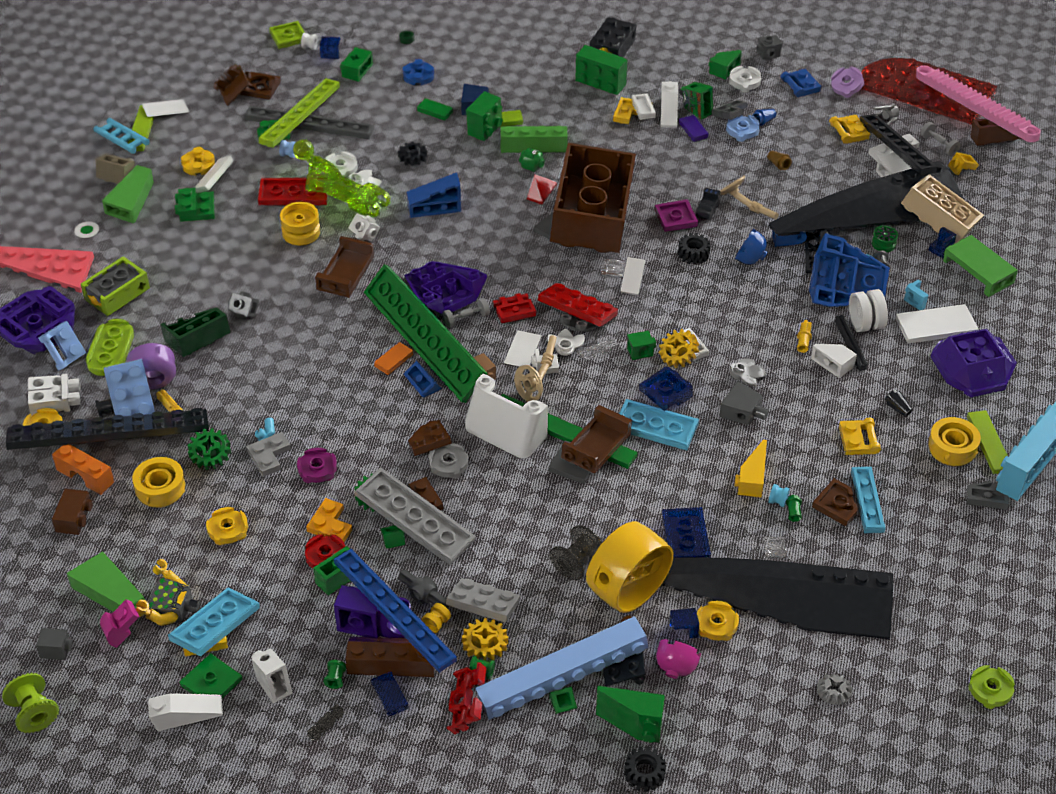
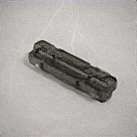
M335 704L330 709L331 712L325 713L315 723L316 726L313 725L307 730L308 737L313 741L319 739L322 736L321 733H325L336 722L335 719H339L344 715L342 707Z

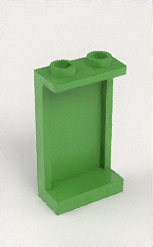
M972 235L948 246L944 251L943 261L945 263L951 260L955 261L986 285L984 294L988 297L1015 282L1018 270Z

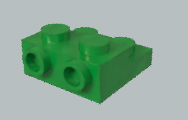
M196 188L178 189V193L175 194V202L178 204L175 205V214L179 215L180 222L215 219L214 191L196 193Z

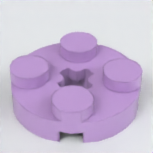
M850 67V69L840 68L831 77L833 91L845 98H849L857 93L864 85L862 72L855 67Z

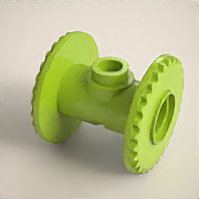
M26 673L25 675L17 676L2 691V699L6 705L21 707L22 710L16 717L15 725L19 731L28 734L44 730L59 715L58 704L42 695L46 683L40 674Z

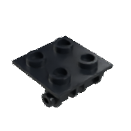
M644 651L639 654H633L619 663H613L603 669L605 687L630 679L635 681V684H643L646 679Z

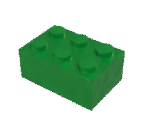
M584 45L576 54L575 81L618 95L626 86L628 59Z

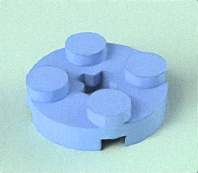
M751 115L728 119L726 131L729 135L736 138L737 141L743 142L759 134V121Z

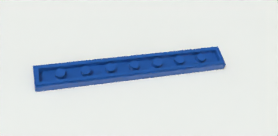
M352 549L334 559V564L439 673L457 661V656Z

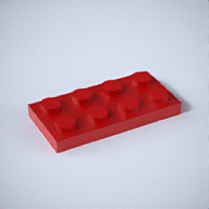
M261 178L258 205L286 206L294 202H307L318 206L327 205L329 178Z
M555 283L539 293L537 301L599 327H602L616 317L619 310L609 303L600 302L595 297L583 295L580 291L571 290L560 283Z

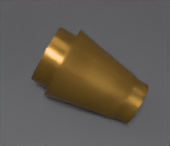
M772 150L767 155V159L779 170H787L791 166L792 160L787 154Z

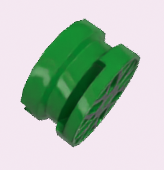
M890 226L877 227L872 238L873 248L877 251H893L896 248V240L898 239L897 231Z

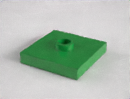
M210 653L179 682L180 686L191 694L221 695L223 699L243 678L241 674Z

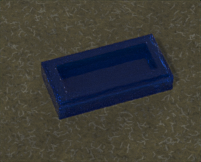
M391 671L371 679V684L388 717L409 709V704Z

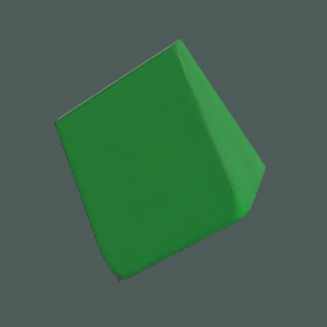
M396 525L380 529L384 545L387 549L405 545L404 531Z
M572 686L548 693L556 714L577 708Z

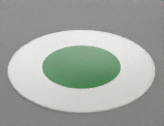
M83 222L76 226L74 232L78 237L89 238L98 233L99 226L94 222Z

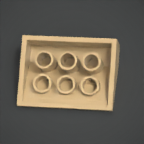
M930 174L914 185L901 202L907 211L916 214L922 222L928 223L935 232L943 234L952 244L965 238L984 216V214Z

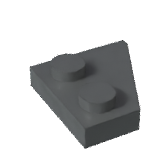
M989 480L967 485L966 504L1007 510L1009 496L996 490L998 482L992 483Z

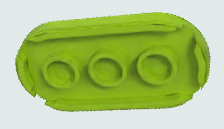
M111 319L108 320V323H102L97 328L86 356L87 368L91 373L105 376L104 367L125 363L134 338L133 327L129 325L128 321Z

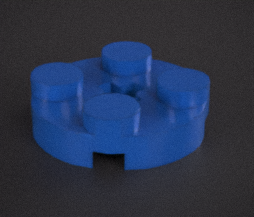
M415 59L414 62L402 68L403 79L410 85H416V83L426 85L434 79V67L429 63L423 62L422 59Z

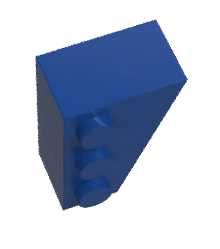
M453 173L407 191V206L410 218L461 212V185L458 173Z

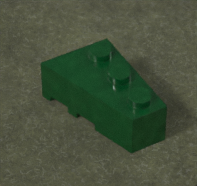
M215 307L195 313V317L183 320V317L177 319L178 322L166 325V322L161 323L160 327L164 341L182 357L190 355L196 350L206 347L208 344L231 333L227 315Z

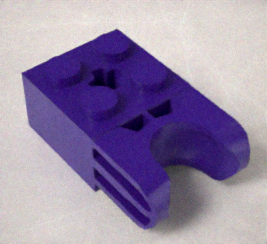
M341 586L334 603L337 631L363 637L405 638L357 587ZM399 597L411 609L410 602L405 598Z

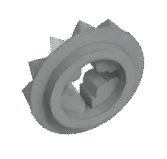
M835 673L832 675L825 674L818 681L817 693L823 701L829 704H844L852 696L853 687L850 685V680L844 679L843 675L837 676ZM831 685H833V686H835V687L839 686V690H838V691H837L836 689H832V690H831Z

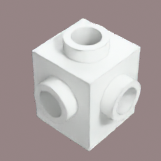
M356 213L348 229L356 234L355 237L357 239L372 242L380 226L375 223L376 220L371 216H363Z

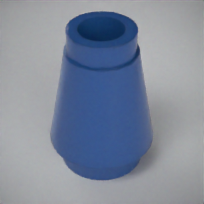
M773 108L756 110L752 116L762 126L776 117V111Z

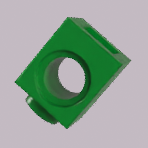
M649 330L627 334L626 348L631 359L636 360L653 356L656 340L654 337H651Z

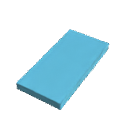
M629 399L625 400L619 412L620 415L632 420L630 435L686 451L699 424V419Z
M228 587L169 633V641L201 657L260 608L259 602Z

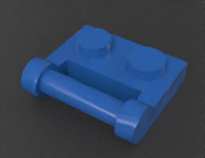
M806 69L791 73L786 71L780 76L782 81L792 88L796 97L821 92V85Z

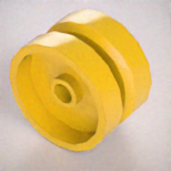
M294 202L286 205L281 210V230L283 239L286 242L299 246L308 245L319 237V214L314 205L307 202Z

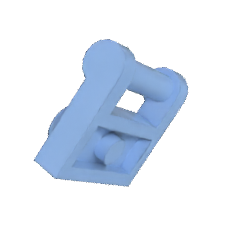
M67 321L62 322L38 338L41 343H44L51 354L58 371L86 354ZM51 337L54 338L55 342L57 343L63 355L65 356L64 360L61 358L60 354L58 353L52 341L50 340Z

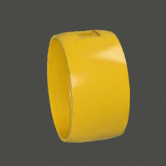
M637 521L628 522L612 532L597 549L587 569L586 583L598 597L621 613L631 612L643 605L661 586L672 566L673 549L664 539L647 526Z

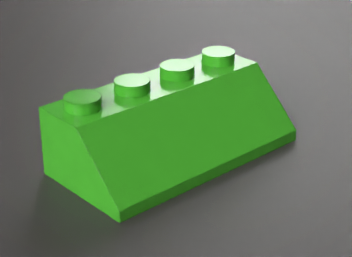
M567 126L501 127V153H521L527 148L541 152H566L568 141Z

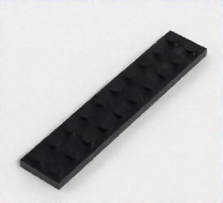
M193 408L190 411L173 410L169 413L157 411L147 415L136 413L125 417L115 415L112 418L94 417L92 420L74 419L71 422L53 421L49 424L37 422L27 426L15 424L7 427L6 450L203 432V429L209 431L207 410Z

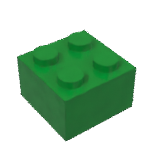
M484 91L466 109L469 136L485 141L502 125L500 97Z

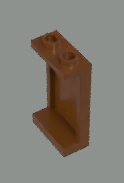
M341 236L339 238L340 246L323 273L317 272L315 276L316 290L350 298L374 258V248L372 243Z
M598 405L594 411V418L570 443L564 442L562 444L561 458L595 474L630 436L632 420Z

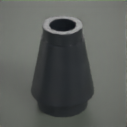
M894 389L885 397L886 405L904 417H907L913 411V408L901 391Z

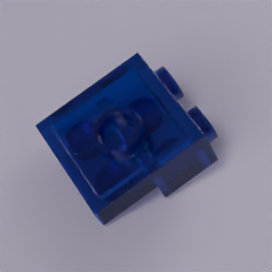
M668 365L639 384V390L663 411L674 404L680 406L693 397V386L691 383L685 381L677 371L672 370Z

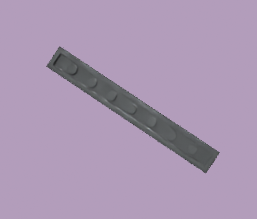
M249 106L244 114V119L255 122L278 120L288 111ZM309 115L296 127L369 140L374 131V125L314 115Z

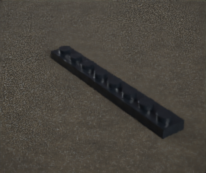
M876 114L860 116L861 122L870 132L920 175L927 176L930 173H936L937 166Z

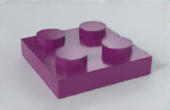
M688 199L655 205L654 210L664 232L698 227V220Z

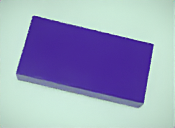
M694 115L679 119V124L693 142L708 138L709 133Z

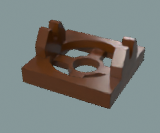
M245 71L249 85L240 95L270 100L281 82V76ZM255 79L261 80L258 83H251ZM257 86H264V88H262V89H258V88H256V87H257Z

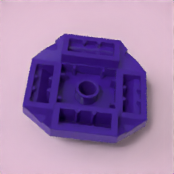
M51 286L44 287L43 290L25 292L0 308V336L14 347L22 348L33 355L40 351L44 352L47 348L38 339L40 336L64 321H67L74 331V303ZM51 337L50 340L52 341L53 345L56 346L57 343L55 342L54 338Z
M987 328L968 333L962 332L958 335L949 336L945 340H940L930 356L946 383L958 390L964 391V394L969 397L1005 390L1017 364L1001 338L995 337Z

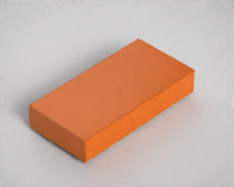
M399 342L374 362V367L389 375L413 356V350Z

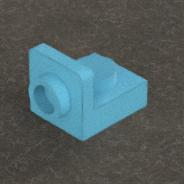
M918 279L907 285L904 300L920 311L926 308L928 294L920 289L921 281Z

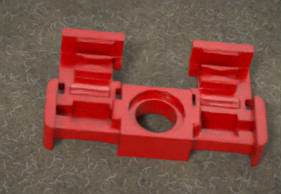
M481 662L477 663V667L474 670L466 667L453 673L457 678L456 690L450 693L448 709L453 713L452 725L446 728L454 735L458 734L459 730L467 731L469 729L467 724L481 720L482 702L476 697L473 698L472 702L473 691L471 690L474 688V685L485 684L486 667ZM464 697L462 702L458 704L459 700Z

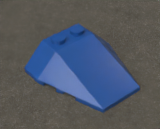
M825 233L814 257L809 286L812 303L826 307L849 306L851 293L863 291L866 294L867 291L876 289L882 291L885 297L890 268L874 257H869L861 252V249L858 247H853L844 238Z

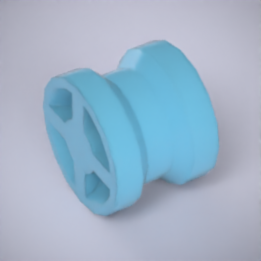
M774 484L768 503H778L781 507H785L790 488H780L779 485Z

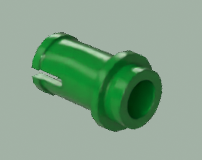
M790 495L786 500L789 512L788 518L792 522H798L802 519L800 509L802 500L797 495Z

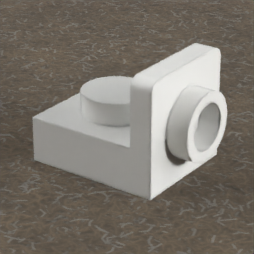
M539 348L535 349V356H531L532 367H536L537 372L541 367L543 355L539 354ZM553 354L552 366L548 368L546 374L559 373L557 354Z

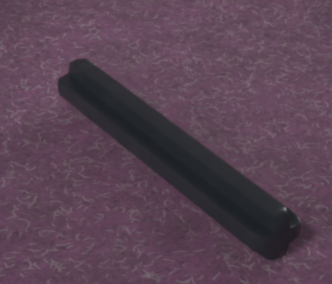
M837 315L835 323L847 348L857 354L855 361L857 369L859 371L866 370L868 363L845 316Z

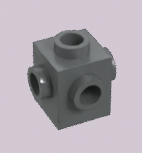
M777 35L759 38L756 51L763 60L781 56L782 43Z
M240 291L239 294L232 293L228 301V311L234 312V316L245 318V316L255 317L260 299L250 297L251 293Z

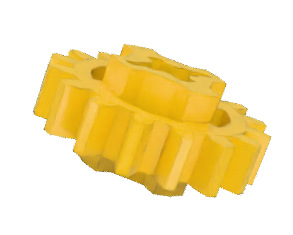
M681 329L679 333L673 330L672 335L667 333V339L662 338L664 344L659 345L661 349L659 354L663 362L667 363L669 367L672 364L675 368L679 364L685 367L686 362L691 364V358H697L694 353L699 352V342L689 330L684 332Z
M484 618L483 622L476 619L475 625L468 623V629L464 628L463 650L467 651L468 657L474 655L477 656V659L483 658L484 661L487 658L495 660V655L501 657L502 651L507 650V629H503L502 623L496 625L494 619L491 622H488L487 618Z

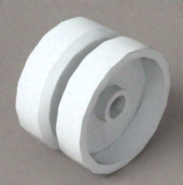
M879 289L869 290L866 294L863 291L851 293L849 298V315L856 332L869 331L870 328L878 330L886 327L888 321L887 304L882 291Z

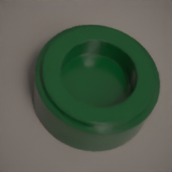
M402 31L399 34V41L402 44H411L415 40L414 33L411 31Z

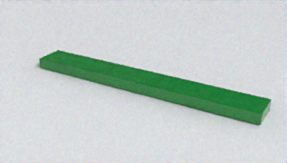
M505 394L501 395L522 407L526 404ZM548 413V435L562 441L571 442L583 430L579 426ZM621 445L608 461L628 469L636 459L638 452Z

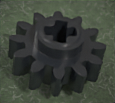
M412 141L409 144L405 143V147L399 146L398 158L400 162H405V165L410 164L414 166L415 164L421 165V161L426 162L428 157L426 146H421L420 142L416 144Z

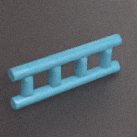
M111 118L107 119V124L103 127L95 126L93 128L94 132L132 154L136 152L137 146L141 144L149 145L150 143L149 139ZM112 128H116V130L112 131L111 133L107 132ZM122 133L126 134L121 138H117V136H119ZM132 138L135 139L133 142H131V143H129V144L126 143L127 141H129V140L132 139Z

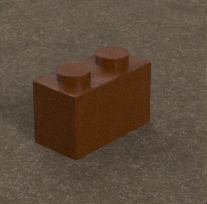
M64 488L52 517L55 532L80 534L82 527L86 525L87 514L92 510L93 501L90 500L88 491Z

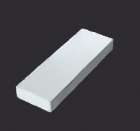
M231 156L217 160L195 186L196 193L210 190L233 162Z

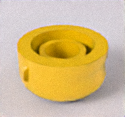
M947 417L938 420L932 426L928 446L932 456L942 464L962 466L970 463L978 454L977 450L980 445L981 436L978 429L969 421L957 417Z
M155 457L148 459L137 466L133 472L132 482L135 494L146 506L155 508L169 506L179 500L185 492L183 469L177 461L171 458Z

